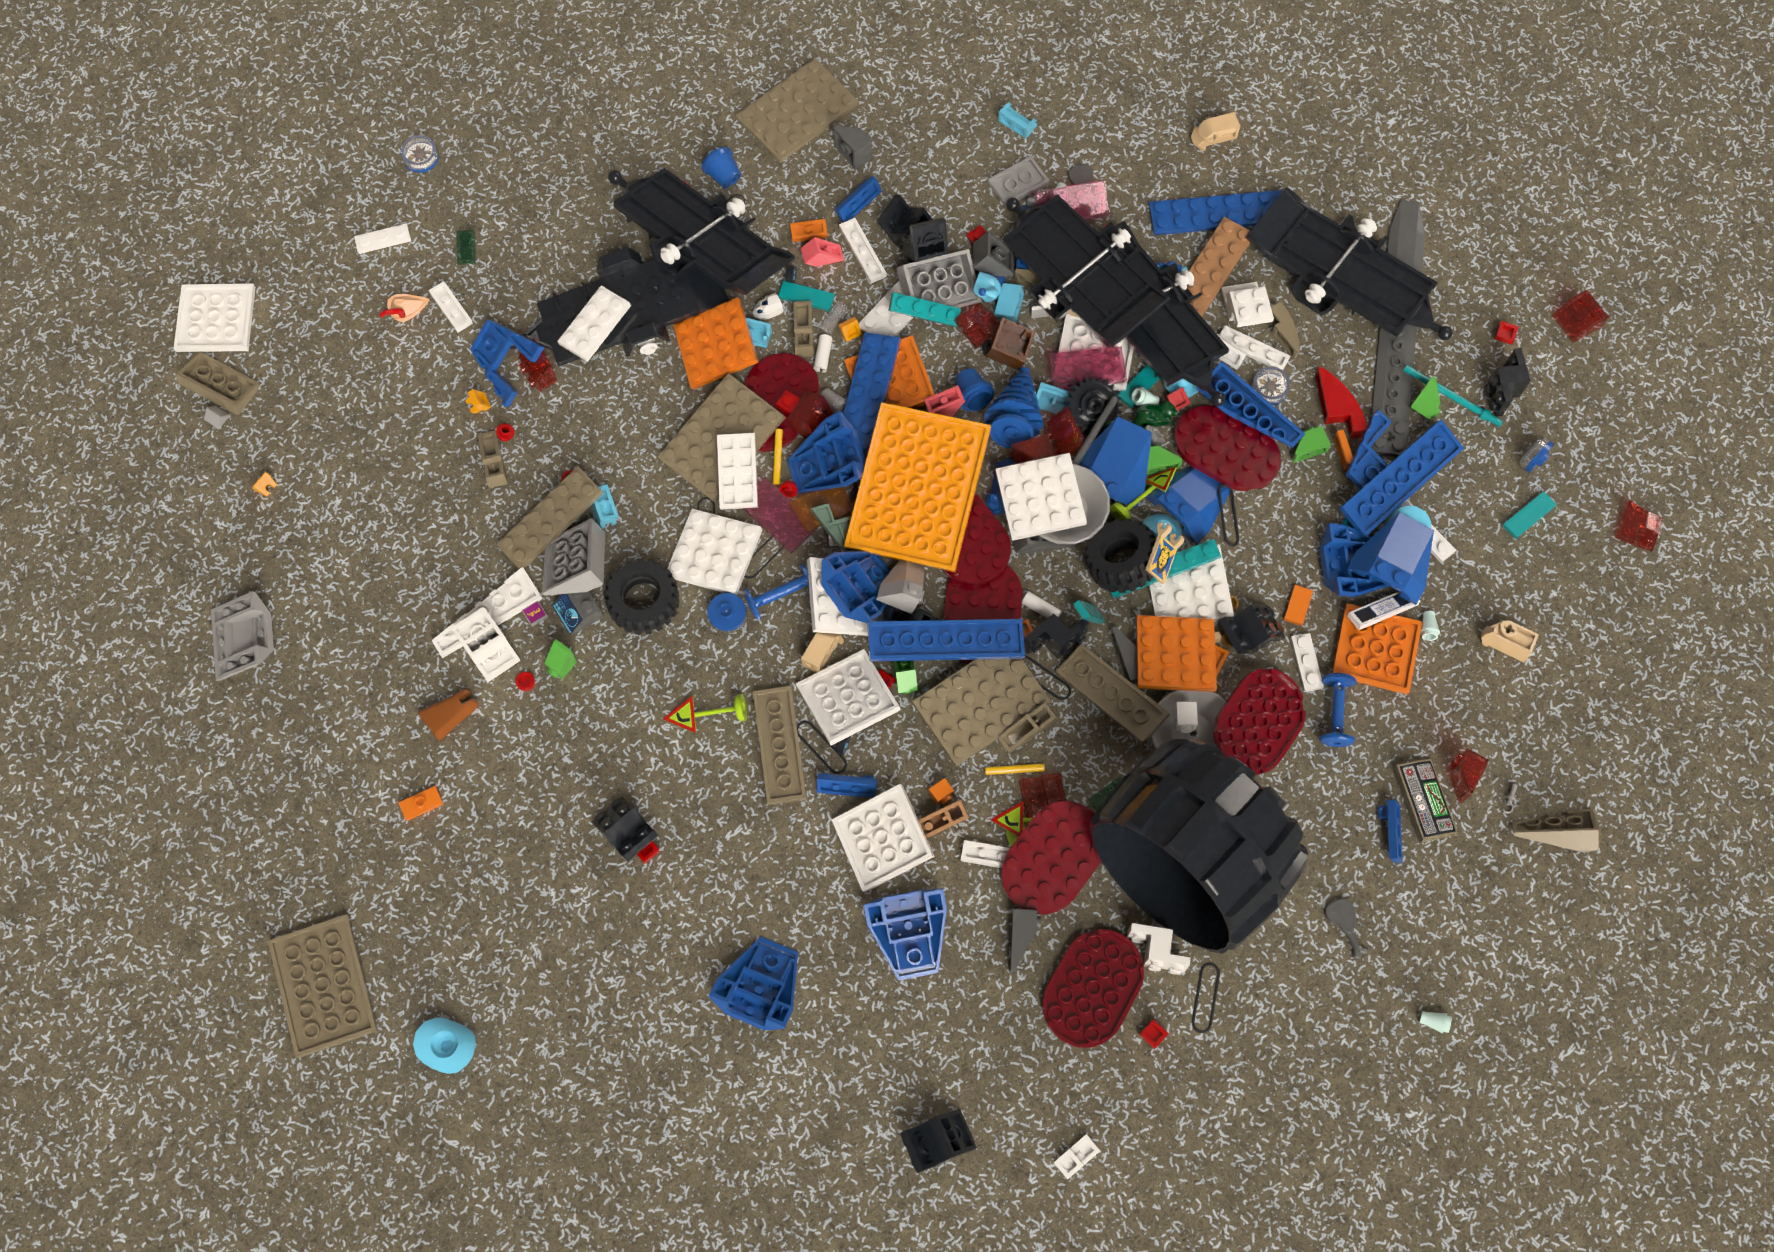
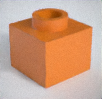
M944 778L929 788V795L937 806L941 803L946 805L953 799L954 790Z

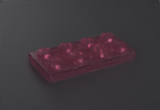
M1105 180L1035 192L1036 207L1044 205L1058 194L1085 220L1109 216Z
M1122 346L1109 349L1100 348L1049 354L1054 387L1061 389L1071 388L1072 385L1077 386V381L1081 380L1083 382V378L1087 377L1090 379L1092 376H1095V379L1102 377V382L1108 379V384L1127 382Z
M766 478L757 485L758 507L742 508L790 553H793L818 529V526Z

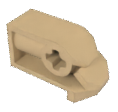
M1235 112L1206 119L1200 126L1194 127L1191 135L1193 145L1201 151H1205L1206 146L1237 139L1240 124Z
M1502 621L1491 625L1481 633L1484 646L1495 648L1523 663L1531 655L1539 634L1512 621Z
M817 632L801 658L802 666L815 673L821 671L837 643L843 644L844 640L841 634Z

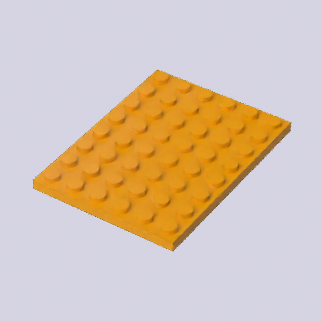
M881 402L844 547L955 572L991 425Z

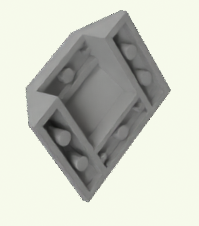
M252 591L211 609L216 681L226 679L261 664L274 650L271 613L256 592Z

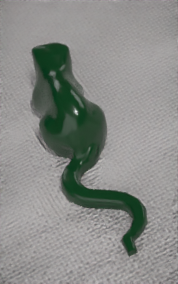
M1169 401L1161 405L1144 404L1136 410L1132 423L1142 428H1145L1147 425L1155 427L1170 426L1172 424L1171 417L1177 416L1178 412ZM1113 421L1105 422L1102 428L1109 426Z

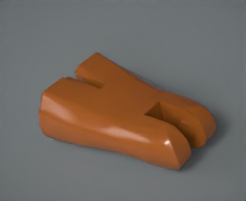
M464 689L417 713L440 742L465 718L471 715L478 708L479 703L473 698L462 704L472 695L468 689Z

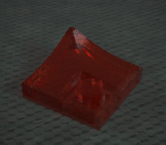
M981 303L976 304L954 319L975 349L993 337L995 328L999 323V320Z
M1628 501L1615 538L1652 552L1664 518L1644 510L1632 501Z

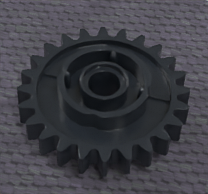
M1095 376L1090 377V379L1086 377L1083 378V382L1081 380L1077 381V386H1071L1073 391L1067 392L1070 398L1065 399L1068 405L1064 406V408L1068 409L1069 412L1065 416L1071 417L1068 422H1074L1073 429L1079 427V433L1085 431V435H1089L1111 397L1116 396L1119 390H1113L1114 384L1108 386V379L1102 382V377L1095 379ZM1117 401L1105 422L1113 421L1118 417L1117 414H1122V411L1118 408L1122 407L1123 404ZM1092 402L1096 404L1095 411L1091 409ZM1107 427L1100 429L1099 434L1101 435Z

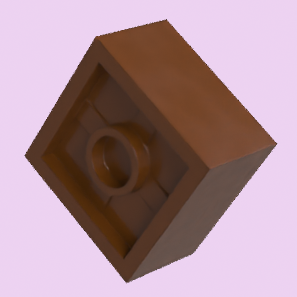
M1002 317L995 328L986 357L1019 370L1026 362L1036 331Z

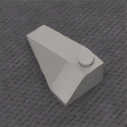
M900 560L880 584L876 600L912 614L921 599L925 565Z

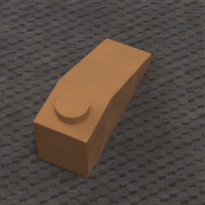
M959 800L920 819L919 823L926 838H929L970 818L963 801Z

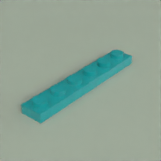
M1215 539L1176 553L1167 579L1222 558ZM1153 577V579L1150 582L1147 581L1146 585L1142 588L1152 585L1159 581ZM1127 590L1126 593H1119V591L1111 592L1113 599L1131 593L1130 590Z

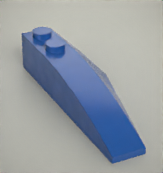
M1222 361L1213 370L1211 385L1216 391L1224 393L1226 397L1225 403L1217 406L1223 413L1291 448L1305 435L1302 430ZM1198 387L1196 388L1207 399L1210 400L1211 396L1207 391H1204Z

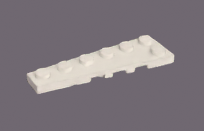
M523 567L505 580L504 584L497 590L494 589L489 593L490 595L486 599L478 602L475 608L462 615L455 623L451 624L432 640L442 658L463 646L451 627L482 607L486 609L498 626L520 613L522 609L535 601L542 600L540 593Z

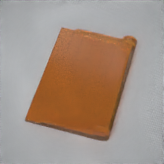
M843 487L810 492L789 502L790 507L806 532L822 526L810 511L811 508L829 504L834 519H837L853 511L855 503L851 501Z

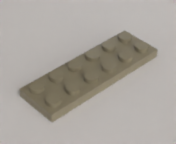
M577 466L496 545L519 569L522 567L525 569L604 492Z
M1083 644L1056 671L1057 675L1143 744L1170 716L1169 712Z
M786 686L753 691L767 805L807 800L792 687Z

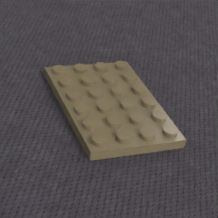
M814 58L735 116L767 151L781 163L859 106V101Z
M728 373L657 458L715 502L719 497L717 435L755 433L757 452L782 423L785 416Z
M1022 658L975 659L912 701V704L948 757L957 767L997 740V737L1026 714H1030L1044 702L1050 704L1052 701Z
M345 914L268 940L296 1058H301L378 1031L349 915Z

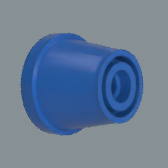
M719 147L705 157L701 167L702 171L713 178L723 189L736 183L742 176L732 156L733 152L729 147Z
M966 369L955 378V384L959 386L965 400L961 406L963 410L979 411L990 404L995 391L992 385L986 382L975 369Z

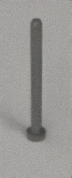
M1116 396L1111 397L1074 457L1072 464H1080L1118 401Z

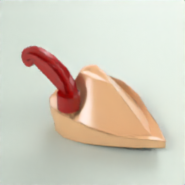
M409 294L393 295L388 299V310L382 311L379 316L391 315L399 322L408 321L426 306L429 299Z

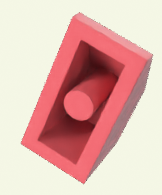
M816 237L801 248L804 263L817 267L844 260L839 244Z
M958 385L924 399L928 412L953 417L965 402Z

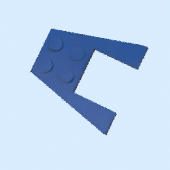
M487 319L470 350L480 367L484 368L487 379L494 385L495 393L501 397L502 405L509 407L518 392L497 372L509 348L513 344L530 362L536 363L545 347L493 320Z
M1379 409L1373 413L1345 474L1359 489L1388 465L1371 448L1373 443L1391 424V421Z

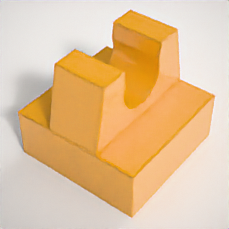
M855 317L838 324L842 337L846 342L862 335L858 320Z
M475 389L468 392L469 397L466 399V403L473 404V407L469 409L471 413H478L491 408L485 392Z
M265 472L251 488L264 496H268L270 493L266 490V486L270 485L275 488L277 484Z

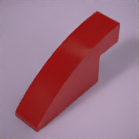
M1318 367L1315 378L1325 424L1347 422L1350 439L1362 438L1366 431L1367 423L1358 402L1337 377L1323 367Z

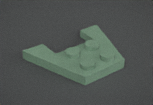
M829 504L811 508L812 514L842 552H858L857 550L844 547L852 516L835 520Z

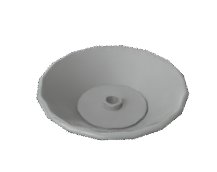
M1073 464L1087 525L1039 535L1041 538L1056 544H1077L1092 538L1104 526L1110 512V495L1104 482L1092 470L1077 464Z
M1176 690L1168 693L1158 704L1169 712L1170 716L1150 737L1155 749L1161 744L1174 739L1199 740L1215 746L1213 737L1214 721L1226 701L1214 692ZM1176 702H1197L1198 725L1193 730L1196 736L1182 733L1181 730H1175L1174 707Z

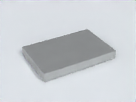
M1029 156L987 179V183L1006 207V202L1009 198L1014 197L1021 200L1050 184V180L1032 156Z

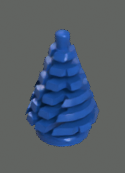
M1027 367L1019 369V373L1015 374L1008 386H1005L985 413V420H987L985 424L991 425L990 436L992 440L998 445L1009 449H1020L1028 446L1033 438L1040 434L1039 429H1043V418L1032 377L1029 375L1030 370Z

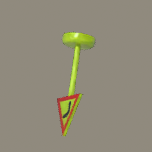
M1177 467L1147 477L1146 484L1151 485V487L1126 507L1117 502L1113 503L1110 506L1112 516L1116 520L1120 519L1121 521L1131 519L1129 510L1157 488L1164 492L1167 491Z
M738 694L734 698L733 707L695 712L692 695L664 717L663 720L697 734L695 717L735 711L739 721H746V701L743 694Z
M1023 800L990 819V821L1019 837L1023 831L1024 823H1029L1032 818H1024Z

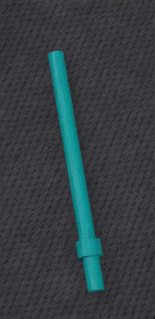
M1406 365L1403 370L1426 385L1431 379L1409 365ZM1437 382L1438 392L1476 413L1482 420H1488L1498 427L1502 425L1503 420L1492 415V412L1488 409H1482Z

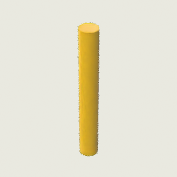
M775 429L773 485H780L782 429Z
M1044 763L985 767V775L1044 771Z

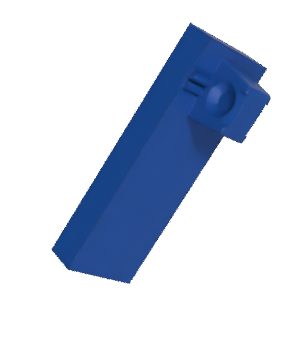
M871 176L868 180H864L858 186V189L835 208L842 223L852 219L882 192L875 177Z
M1009 458L995 464L992 492L987 495L986 505L994 515L1005 513L996 469L1014 465V461Z
M818 773L817 793L865 798L876 797L877 779H874V775L862 774V777Z
M1387 800V805L1378 807V818L1388 820L1389 859L1394 863H1403L1400 804L1396 800Z

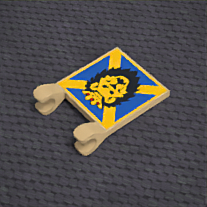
M1159 522L1157 525L1158 536L1146 571L1161 584H1165L1176 551L1183 544L1184 537L1179 535V539L1175 541L1177 536L1172 533L1169 542L1165 537L1171 532L1172 526L1167 523L1166 528L1163 529L1164 524Z

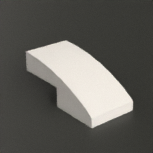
M1086 1134L1054 1163L1064 1176L1069 1179L1101 1150Z

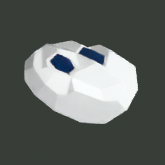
M776 293L767 295L764 299L758 301L753 310L754 317L760 320L770 319L783 313L781 301Z

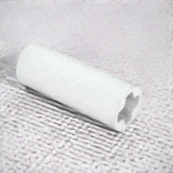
M826 334L820 335L818 339L813 367L816 372H820V368L822 373L827 371L832 337Z
M1030 591L1022 601L1023 605L1045 618L1050 617L1053 613L1059 617L1062 612Z

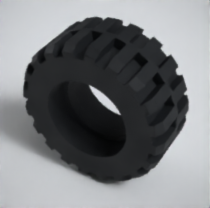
M1117 519L1112 523H1105L1104 527L1092 538L1088 539L1089 542L1085 546L1084 558L1094 582L1099 584L1102 589L1106 590L1108 588V591L1114 593L1116 591L1126 593L1127 590L1132 592L1139 586L1142 588L1146 585L1147 581L1150 582L1153 579V576L1146 571V567L1156 539L1147 525L1137 520L1132 522L1131 519H1124V521ZM1120 550H1137L1135 555L1127 561L1121 563L1108 562L1110 557Z
M638 558L637 562H632V560L626 561L627 565H619L617 567L618 571L616 573L613 571L610 574L611 581H606L604 598L608 612L616 625L620 628L623 627L628 633H631L633 630L635 635H641L642 631H645L646 635L652 634L651 630L654 629L658 632L662 630L664 623L668 625L671 622V616L675 617L677 614L676 608L679 607L680 602L675 579L672 577L669 569H665L661 563L656 565L654 560L648 559L647 562H644L643 558ZM647 583L659 589L660 595L658 600L647 609L635 610L626 606L624 602L627 592L635 585Z

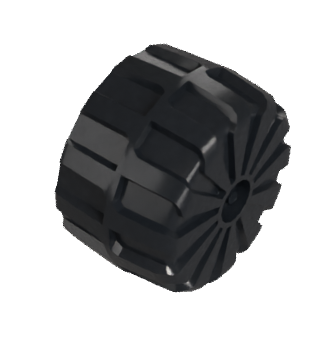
M1174 739L1161 744L1128 772L1103 802L1090 821L1089 830L1092 835V845L1110 876L1152 919L1164 928L1173 930L1174 935L1191 945L1213 953L1223 954L1228 949L1235 950L1260 928L1276 912L1293 888L1307 864L1308 852L1306 847L1300 843L1304 833L1298 821L1288 817L1282 810L1285 805L1284 800L1271 786L1262 787L1254 780L1256 773L1246 764L1233 756L1224 757L1223 752L1219 748L1203 741Z

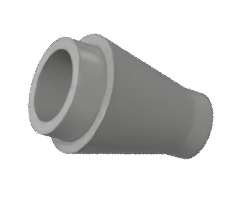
M829 388L823 390L821 396L833 413L843 412L846 406L845 398Z

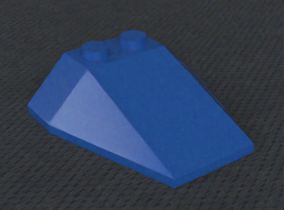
M838 411L826 418L789 457L787 463L792 480L798 488L797 494L846 487L861 479L866 461L857 431L844 414Z
M1117 417L1090 445L1079 466L1092 470L1104 482L1110 498L1129 505L1145 492L1152 432L1121 417Z
M1190 466L1174 473L1166 492L1156 488L1145 498L1155 507L1158 504L1164 507L1184 526L1182 532L1197 544L1210 532L1220 512L1218 488L1222 484ZM1227 487L1221 488L1222 506L1230 493Z
M1399 512L1356 551L1347 569L1362 577L1369 575L1400 591L1399 597L1416 605L1426 587L1434 530Z
M1329 523L1326 526L1319 549L1324 585L1337 596L1356 597L1390 587L1369 575L1362 577L1347 569L1356 551L1369 541L1372 536L1367 535L1362 538L1354 528L1347 525Z
M867 551L834 552L822 560L821 586L845 618L868 623L879 617L886 603L878 601L876 598L880 584L891 571L879 555Z
M943 888L920 889L881 897L863 904L867 925L898 981L938 973L947 913ZM934 967H936L935 969H930V970H925V971H920V972H915V973H910V974H905V975H900V976H899V974H904V973H909V972H914V971H919V970H924V969H929V968H934Z
M760 937L717 978L709 998L726 1015L759 1029H785L793 1012L798 952Z

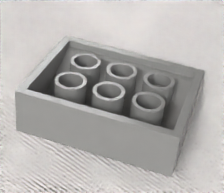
M969 249L905 264L896 268L901 288L907 296L956 308L982 302L981 297L976 295L973 290L977 279Z
M592 518L561 533L545 549L542 594L544 596L588 592L604 584L605 531Z

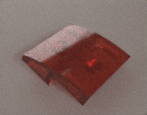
M1060 773L1044 774L1040 777L1026 778L1019 781L1026 818H1033L1040 809L1048 804L1066 801Z

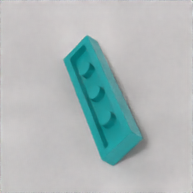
M893 292L891 293L888 311L958 327L961 309Z

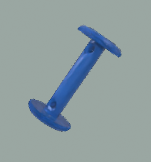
M799 565L802 573L801 577L762 593L757 597H752L748 588L744 590L745 600L755 619H761L758 611L759 607L807 586L809 589V574L805 565Z
M1330 673L1322 678V683L1333 687L1331 733L1321 735L1319 740L1327 746L1347 747L1355 742V738L1351 735L1343 734L1345 688L1356 685L1357 680L1350 674Z

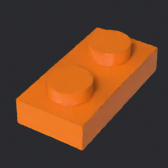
M825 219L790 223L793 242L808 241L814 237L819 239L828 238Z

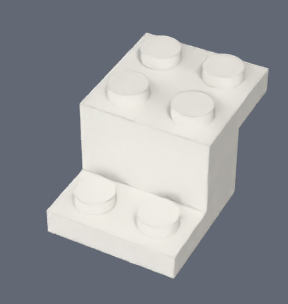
M1257 282L1222 287L1221 292L1229 321H1235L1237 327L1273 322L1274 317L1265 287H1258Z
M484 607L451 627L487 682L520 661Z
M1135 923L1130 925L1127 931V938L1136 944H1143V941L1147 942L1144 966H1148L1149 970L1161 971V969H1167L1170 974L1180 975L1181 972H1185L1190 966V957L1170 954L1173 930Z

